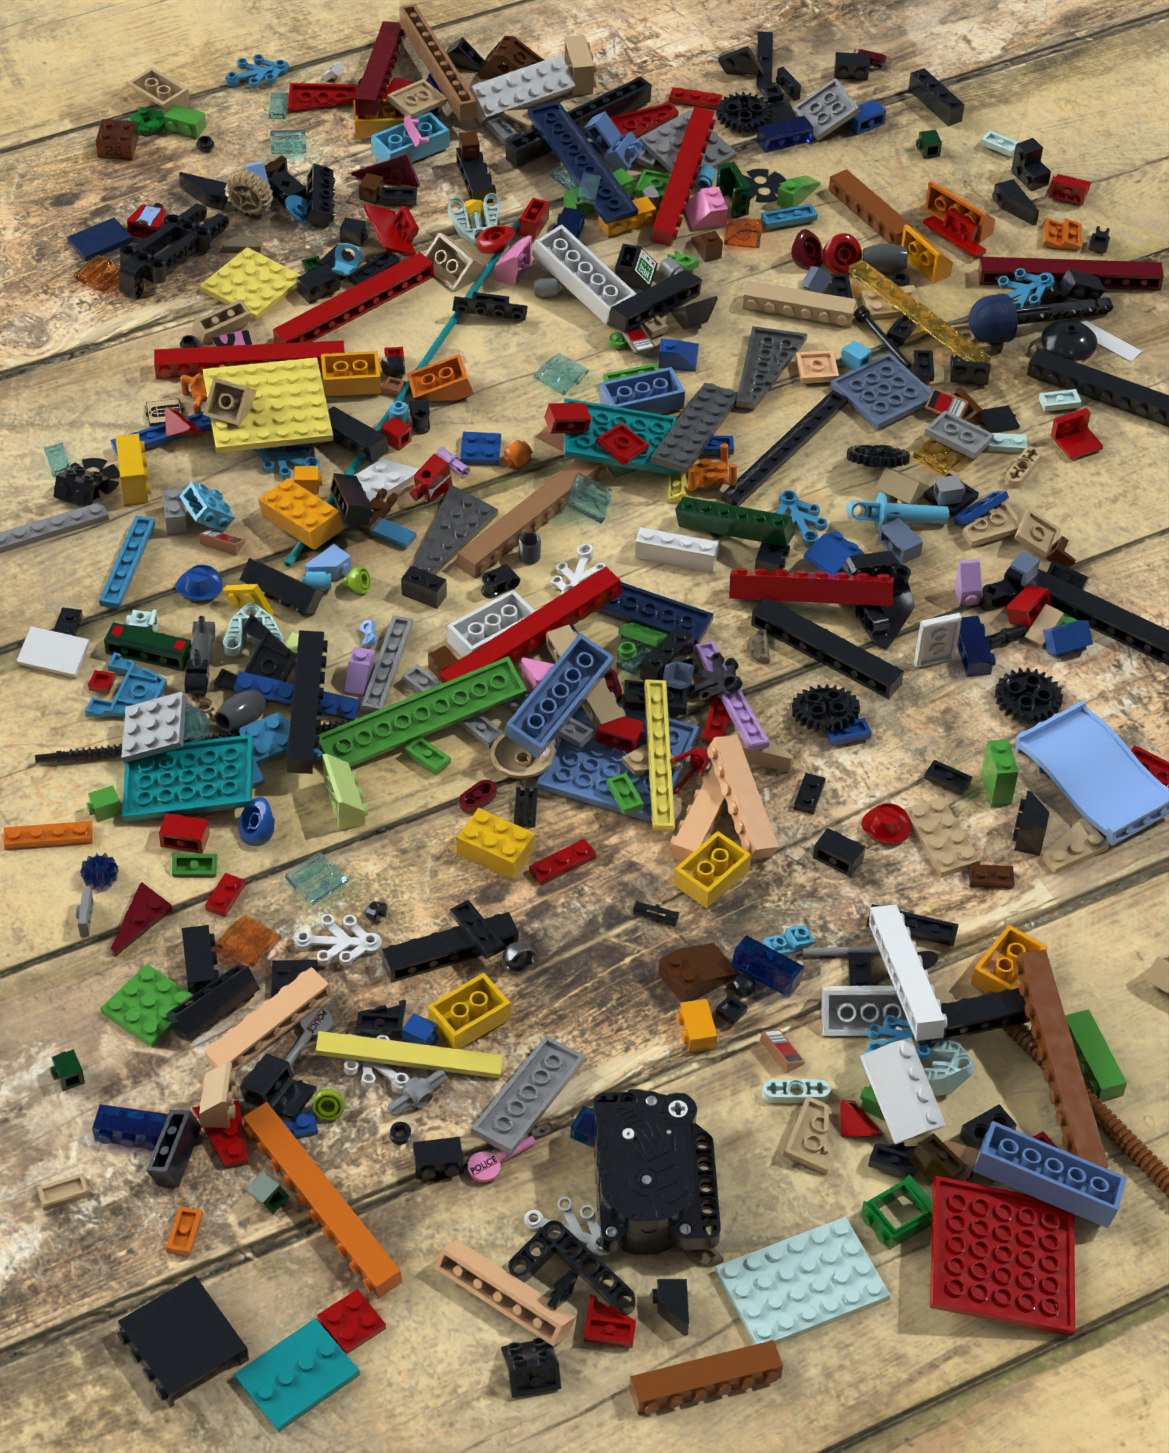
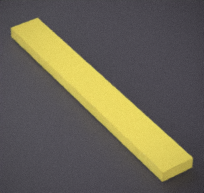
M645 680L652 831H674L675 819L670 762L667 685L665 680Z
M318 1031L315 1055L436 1071L443 1070L444 1072L498 1079L501 1076L503 1056Z

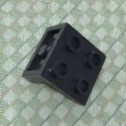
M535 1338L532 1341L523 1343L512 1342L501 1347L508 1370L512 1398L561 1389L559 1362L552 1345L541 1338Z

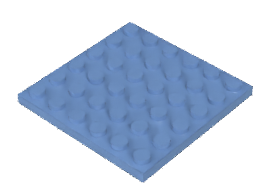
M617 703L619 708H623L622 704ZM581 705L571 718L593 729L595 736L582 748L558 737L554 746V760L551 766L541 773L536 788L622 813L606 785V780L627 773L644 803V808L626 815L652 822L649 773L634 776L622 763V757L629 754V752L596 743V728ZM623 708L626 717L645 722L644 737L639 747L647 744L646 711H632ZM668 718L670 752L675 757L692 748L699 733V726ZM688 757L678 760L681 763V770L674 771L671 768L673 789Z

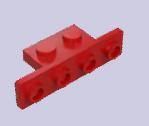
M954 209L947 210L944 222L936 216L923 219L922 223L928 226L930 230L937 232L942 238L948 239L956 247L968 252L970 256L978 257L986 253L985 248L974 242L979 226Z

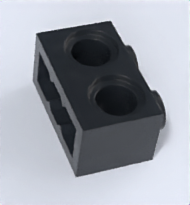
M999 1104L963 1124L959 1138L966 1146L980 1150L992 1121L1016 1130L1017 1124Z

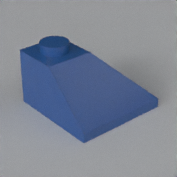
M661 339L658 367L663 369L672 367L674 370L696 372L699 344Z

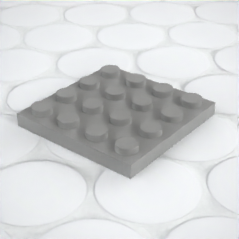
M692 110L639 137L643 147L670 173H672ZM710 129L709 131L712 132L709 142L705 141L708 144L705 154L701 153L704 156L701 166L710 165L716 169L717 165L734 159L737 153Z

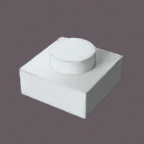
M338 61L328 68L322 78L326 82L331 78L335 80L341 75L340 70L344 65Z

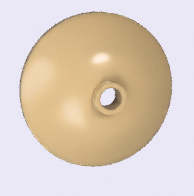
M503 734L495 740L491 748V759L494 767L502 774L518 779L531 778L543 773L551 766L555 757L553 741L539 758H536Z

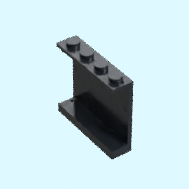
M196 1275L118 1320L120 1331L117 1332L120 1341L123 1345H129L133 1360L136 1364H142L144 1376L149 1383L152 1381L155 1383L157 1395L161 1401L166 1400L170 1407L174 1406L173 1395L236 1358L240 1365L249 1361L248 1348Z

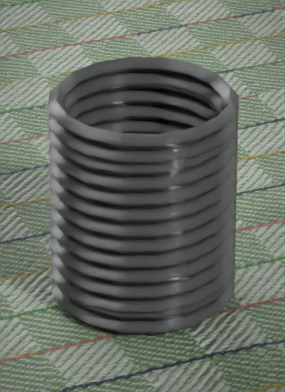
M525 532L519 537V559L525 564H535L541 557V538L534 532Z

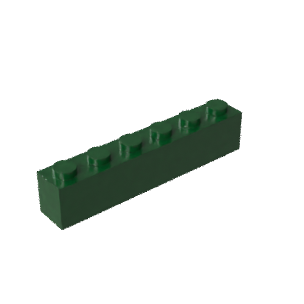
M684 496L675 508L678 525L682 528L785 547L788 546L795 534L792 516Z

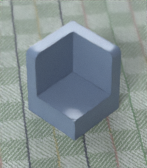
M811 266L801 286L824 294L833 276L819 267Z
M1022 551L1011 563L1010 567L1023 574L1022 586L1025 587L1037 575L1040 560Z
M679 661L666 664L663 680L666 681V685L669 687L684 689L692 684L694 665Z

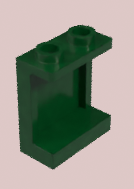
M734 161L717 165L716 187L720 188L723 196L728 195L731 199L732 218L749 215L750 184Z

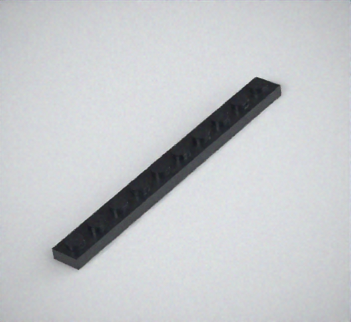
M832 390L737 479L735 486H729L721 494V500L730 505L740 506L848 404V398Z

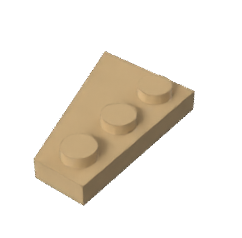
M1082 817L1043 853L1042 860L1056 874L1108 851L1109 844L1095 827Z

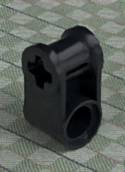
M1054 280L1052 288L1044 291L1040 299V305L1062 303L1065 300L1066 295L1059 288L1060 284L1058 281ZM1037 289L1031 291L1030 296L1035 294Z
M428 399L409 401L413 430L418 434L429 432L430 410Z
M508 564L501 565L483 574L482 582L484 585L481 588V593L486 598H495L500 594L515 589L520 584V577Z
M1007 579L987 584L982 589L983 597L980 599L979 606L985 611L1006 607L1019 593Z

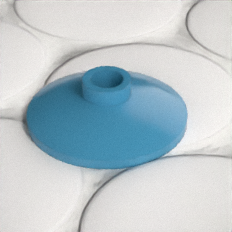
M297 195L288 196L285 200V207L289 214L302 223L311 224L306 222V199Z

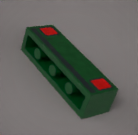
M115 622L112 623L104 638L106 654L110 655L116 652L123 658L183 672L187 666V659H190L191 640Z

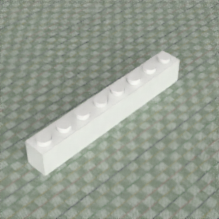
M897 905L870 907L869 926L915 1040L943 1038L944 1028H947L946 1014L941 1012L940 1000L936 999L934 986L929 983L928 972L923 969L921 955H917L916 943L911 940L910 929L905 926L903 913L899 912Z

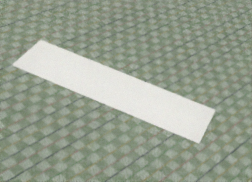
M1084 319L1079 321L1095 333L1098 344L1129 361H1132L1142 352Z

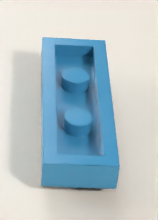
M812 204L761 213V220L766 229L817 221L818 217Z

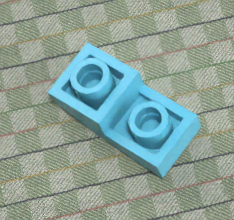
M806 925L786 928L784 934L766 937L762 944L770 958L775 960L802 951V948H808L813 945L815 940Z

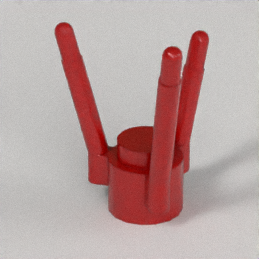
M692 747L689 751L670 759V762L673 763L690 756L689 763L692 767L674 789V794L678 793L697 769H700L698 775L700 777L703 775L707 765L712 761L706 749Z

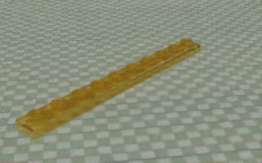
M863 259L849 266L848 272L964 361L990 362L991 356Z

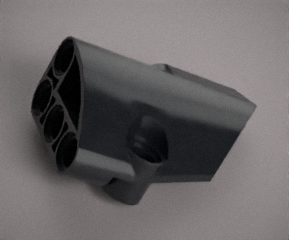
M892 551L850 556L845 560L841 572L849 573L850 576H857L858 573H867L872 577H877L878 574H887L889 577H894L892 606L853 604L858 621L874 645L888 649L915 607L908 583L911 570L907 566L902 565Z

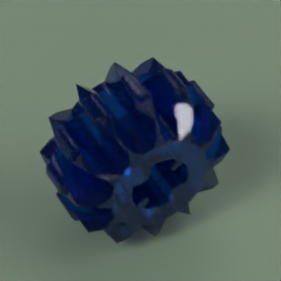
M96 852L95 857L88 856L87 861H82L80 874L86 886L91 885L93 890L96 887H100L103 890L105 885L111 887L112 882L117 881L119 870L113 857H108L106 853L99 856Z

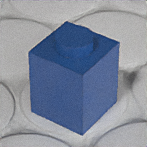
M415 1013L412 1014L402 1028V1042L435 1046L438 1042L437 1024Z

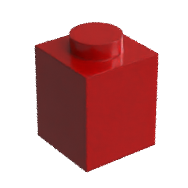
M395 417L381 426V433L387 437L388 445L398 451L412 441L411 426Z

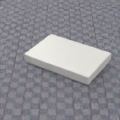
M960 613L920 622L914 658L916 668L955 659L962 620Z
M31 626L17 658V664L76 678L89 648L90 641L89 639Z

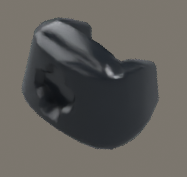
M373 901L365 910L366 918L372 923L377 924L381 917L385 918L387 916V904Z

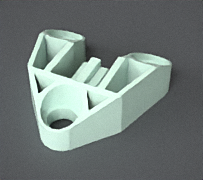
M489 193L485 196L483 202L485 227L482 226L480 213L477 214L476 212L470 215L472 229L469 226L464 201L458 197L452 198L448 204V214L459 237L477 247L475 237L483 230L497 226L500 198L494 193ZM494 199L497 204L489 206L487 200ZM453 203H459L461 205V209L453 210L451 205Z
M250 603L243 606L230 620L223 640L224 654L236 656L243 652L242 629L249 618L246 614L251 611L255 612L254 616L284 644L283 636L273 617L256 604ZM247 634V641H251L252 644L259 641V639Z
M946 1040L928 1044V1046L934 1045L930 1047V1054L928 1056V1059L933 1061V1068H926L924 1071L934 1096L951 1094L973 1074L976 1068L971 1056L957 1042Z

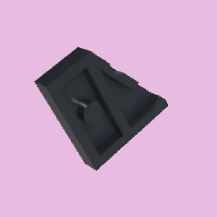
M749 46L718 58V62L726 74L763 75L764 70Z
M401 1000L399 1005L390 1008L382 1005L375 1009L358 1012L355 1035H386L388 1037L401 1038L406 1000Z
M904 1142L898 1144L877 1143L874 1145L868 1167L903 1178L910 1174L914 1179L917 1168L909 1161V1158L917 1146H905Z

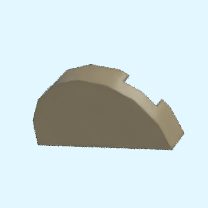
M237 235L226 241L224 251L242 252L248 247L256 252H261L260 242L252 236Z
M762 629L749 637L747 649L749 655L754 660L769 664L770 657L767 629Z
M715 1248L684 1250L691 1261L705 1267L716 1266L722 1263L724 1259Z

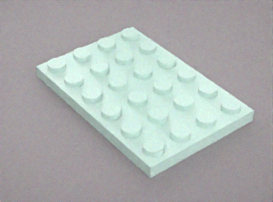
M846 1217L715 1267V1272L754 1345L774 1340L775 1345L889 1301L891 1296Z

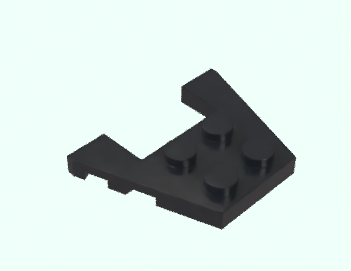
M250 614L242 631L259 639L260 642L244 672L286 682L296 663L297 656L253 614ZM222 668L213 685L217 688L234 690L238 675Z

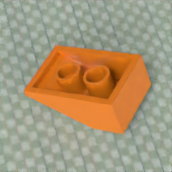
M460 354L407 373L414 400L457 401L474 394L467 369Z

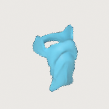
M348 243L337 245L335 249V267L331 271L340 276H349L352 272L356 271L358 264L364 256L361 249ZM343 249H352L355 252V259L353 261L344 260L342 257Z

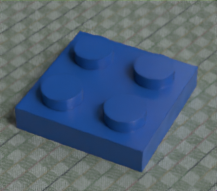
M463 432L460 461L471 465L499 466L501 433Z

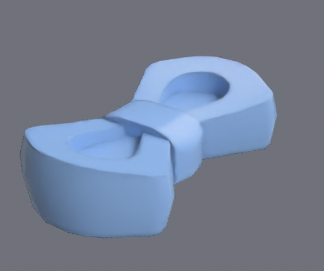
M365 620L360 626L361 632L365 633V638L362 642L365 647H372L378 640L374 630L376 623L372 620Z

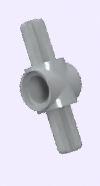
M438 1070L426 1079H418L417 1077L410 1079L402 1089V1096L388 1105L387 1108L390 1114L398 1116L409 1107H417L419 1109L425 1107L433 1098V1090L447 1081L448 1077L445 1072Z

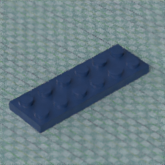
M621 582L623 593L618 598L605 604L601 609L596 610L602 614L629 623L634 622L668 635L679 626L694 635V645L701 642L714 618V613Z

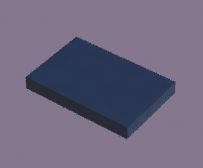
M111 218L68 236L67 242L86 262L133 242V236L115 218Z

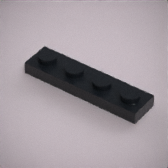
M874 904L871 905V907H878V906H879V905H874ZM899 910L904 915L905 926L909 927L911 937L954 947L959 924ZM869 912V916H868V920H867V925H866L867 927H870V926H869L870 912Z

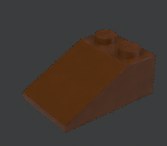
M714 943L677 949L659 960L658 975L680 1002L694 1001L740 975Z

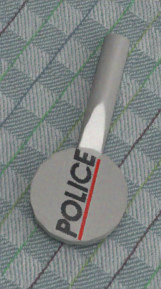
M316 1008L301 1020V1028L304 1033L284 1059L289 1062L290 1067L311 1037H318V1031L329 1032L331 1030L333 1021L330 1012L323 1008Z

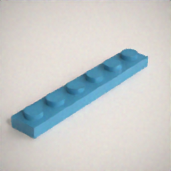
M135 516L99 599L100 606L120 609L154 529L155 518Z

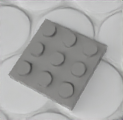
M836 78L793 107L796 114L817 141L861 112L860 108Z
M183 691L125 708L121 755L125 763L183 747L186 695Z

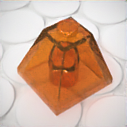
M753 218L727 219L724 245L760 248L763 220Z

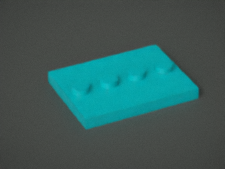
M316 1318L234 1373L235 1381L278 1433L360 1376V1370Z

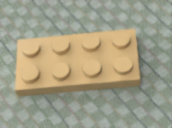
M943 797L904 808L910 818L912 830L940 878L969 869V864L980 865L981 860Z

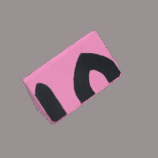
M248 329L212 338L213 346L253 345Z

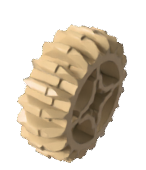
M242 170L235 172L228 179L225 187V195L228 197V201L233 203L232 207L235 206L238 208V211L241 210L244 214L248 213L250 216L263 214L270 207L273 199V191L270 190V185L266 184V180H262L260 175L257 176L254 172L250 173L248 170L245 172Z

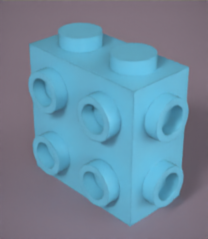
M191 482L180 495L181 500L195 522L224 532L235 519L231 512V507L223 499V494L216 489L211 490L203 484L199 485Z

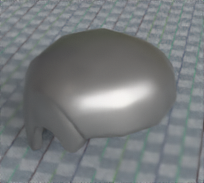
M514 942L509 944L504 950L502 966L509 973L519 974L534 964L533 955L536 956L537 953L525 942Z

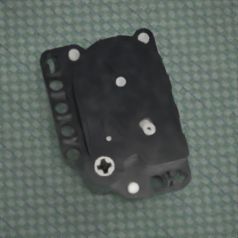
M654 1091L599 1093L594 1098L593 1144L595 1180L597 1184V1211L599 1213L600 1244L606 1252L613 1253L621 1248L623 1251L634 1255H656L671 1249L673 1246L681 1250L712 1249L718 1245L721 1224L713 1137L696 1123L697 1105L689 1095L685 1093H672L663 1097ZM704 1145L707 1148H699L698 1146ZM704 1166V1167H707L708 1169H707V1170H702V1169H700L699 1167ZM702 1188H708V1189H710V1191L705 1192V1191H702L701 1189H702ZM703 1210H710L712 1213H704ZM707 1227H710L711 1235L706 1231Z

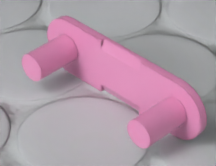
M406 115L404 126L414 145L419 147L421 143L428 144L429 138L421 137L414 126L419 125V119H411L410 115Z

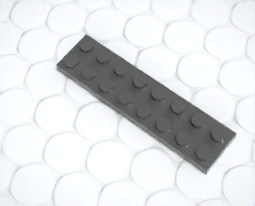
M704 383L654 451L650 463L687 474L688 469L693 466L735 406L738 392L718 387L712 383Z

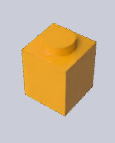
M295 466L294 482L312 494H319V486H323V475L319 474L318 466Z

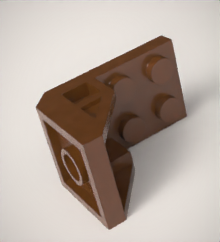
M504 36L487 55L477 76L481 79H492L510 73L512 70L515 71L544 61V59L516 37Z

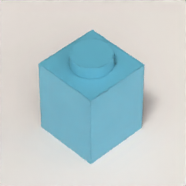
M854 340L849 345L843 347L841 351V364L851 370L859 368L871 361L872 350Z

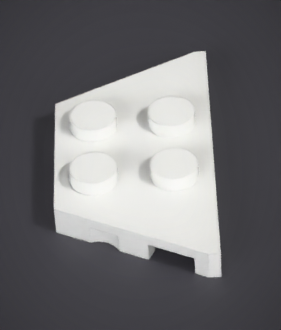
M382 458L354 476H357L363 490L366 492L367 498L371 501L382 488L387 490V498L392 493L413 482L414 474L419 469Z

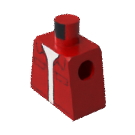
M435 453L414 474L416 487L410 492V496L415 501L424 497L429 502H432L445 493L450 485H453L448 462Z

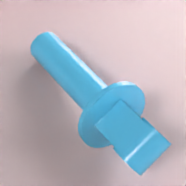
M879 493L875 501L853 500L846 506L848 516L856 520L874 521L877 530H880V526L884 525L886 521H893L897 518H900L903 522L947 524L949 519V509L947 506L887 503L884 493ZM860 505V513L854 515V508Z

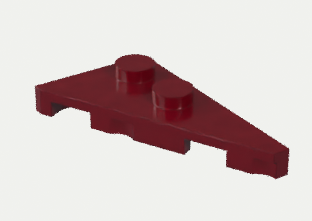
M409 153L351 172V175L363 179L369 173L382 176L386 183L393 182L399 185L420 186Z
M143 882L139 884L112 944L111 951L115 957L172 911V905Z

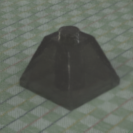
M714 296L671 310V314L684 330L690 328L692 332L701 329V324L708 322L718 298Z

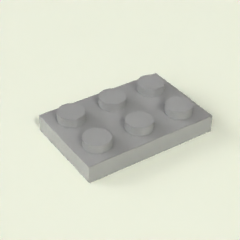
M947 411L938 416L925 429L924 434L973 459L994 438V434Z

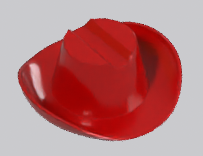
M505 225L489 227L478 235L476 239L477 248L484 254L502 253L505 248H508V241L512 239L516 232L511 227Z
M841 233L832 237L823 249L825 266L835 274L850 275L856 272L862 261V249L857 239L847 233Z
M884 803L874 807L865 814L861 823L863 830L870 838L884 844L901 843L908 838L911 832V822L907 812L902 807L892 803Z

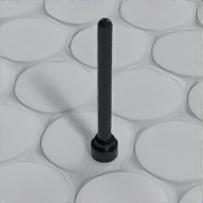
M866 306L857 308L854 312V317L859 322L866 323L898 361L907 369L910 368L911 363L871 319L870 311Z

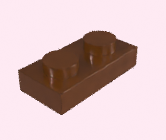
M969 864L970 887L1014 888L1013 866Z

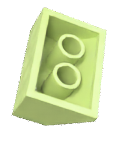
M323 754L324 782L339 829L344 830L365 825V816L368 815L366 803L361 802L363 796L361 788L356 787L357 776L355 771H351L349 763L329 754Z

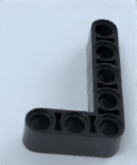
M553 1220L546 1223L509 1261L508 1268L510 1274L525 1283L556 1253L608 1304L616 1308L621 1314H630L636 1307L633 1290L559 1221ZM554 1230L559 1231L561 1233V1235L555 1239H552L548 1236L549 1233ZM569 1247H576L578 1249V1252L574 1255L566 1254V1250ZM535 1248H542L544 1250L539 1256L531 1254ZM593 1263L596 1267L593 1271L587 1272L583 1270L584 1265ZM516 1266H526V1270L523 1273L514 1272ZM604 1280H611L613 1282V1285L607 1289L601 1287L600 1284ZM623 1296L631 1299L627 1305L619 1304L618 1300Z

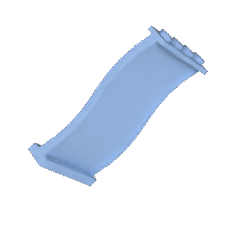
M1084 700L1016 736L1015 750L1017 752L1023 751L1050 776L1077 811L1106 836V841L1111 846L1169 815V788L1163 785L1141 764L1115 731L1086 707Z

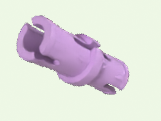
M440 447L437 450L441 455L435 454L448 462L450 469H453L462 478L469 474L470 467L461 462L457 455H452L444 447Z

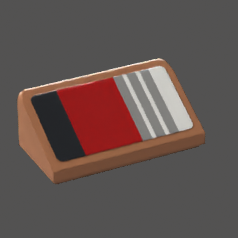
M935 387L925 409L938 415L947 411L962 419L968 410V401Z
M211 529L203 531L199 535L200 544L234 555L238 554L245 543L244 539Z
M780 1029L761 1032L760 1041L785 1073L805 1064L804 1059Z

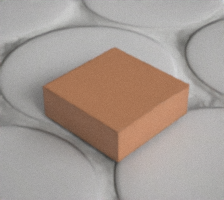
M388 376L381 387V393L397 397L405 386L406 381Z

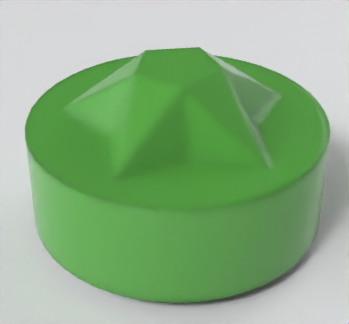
M615 332L609 336V345L614 349H624L628 344L621 332Z

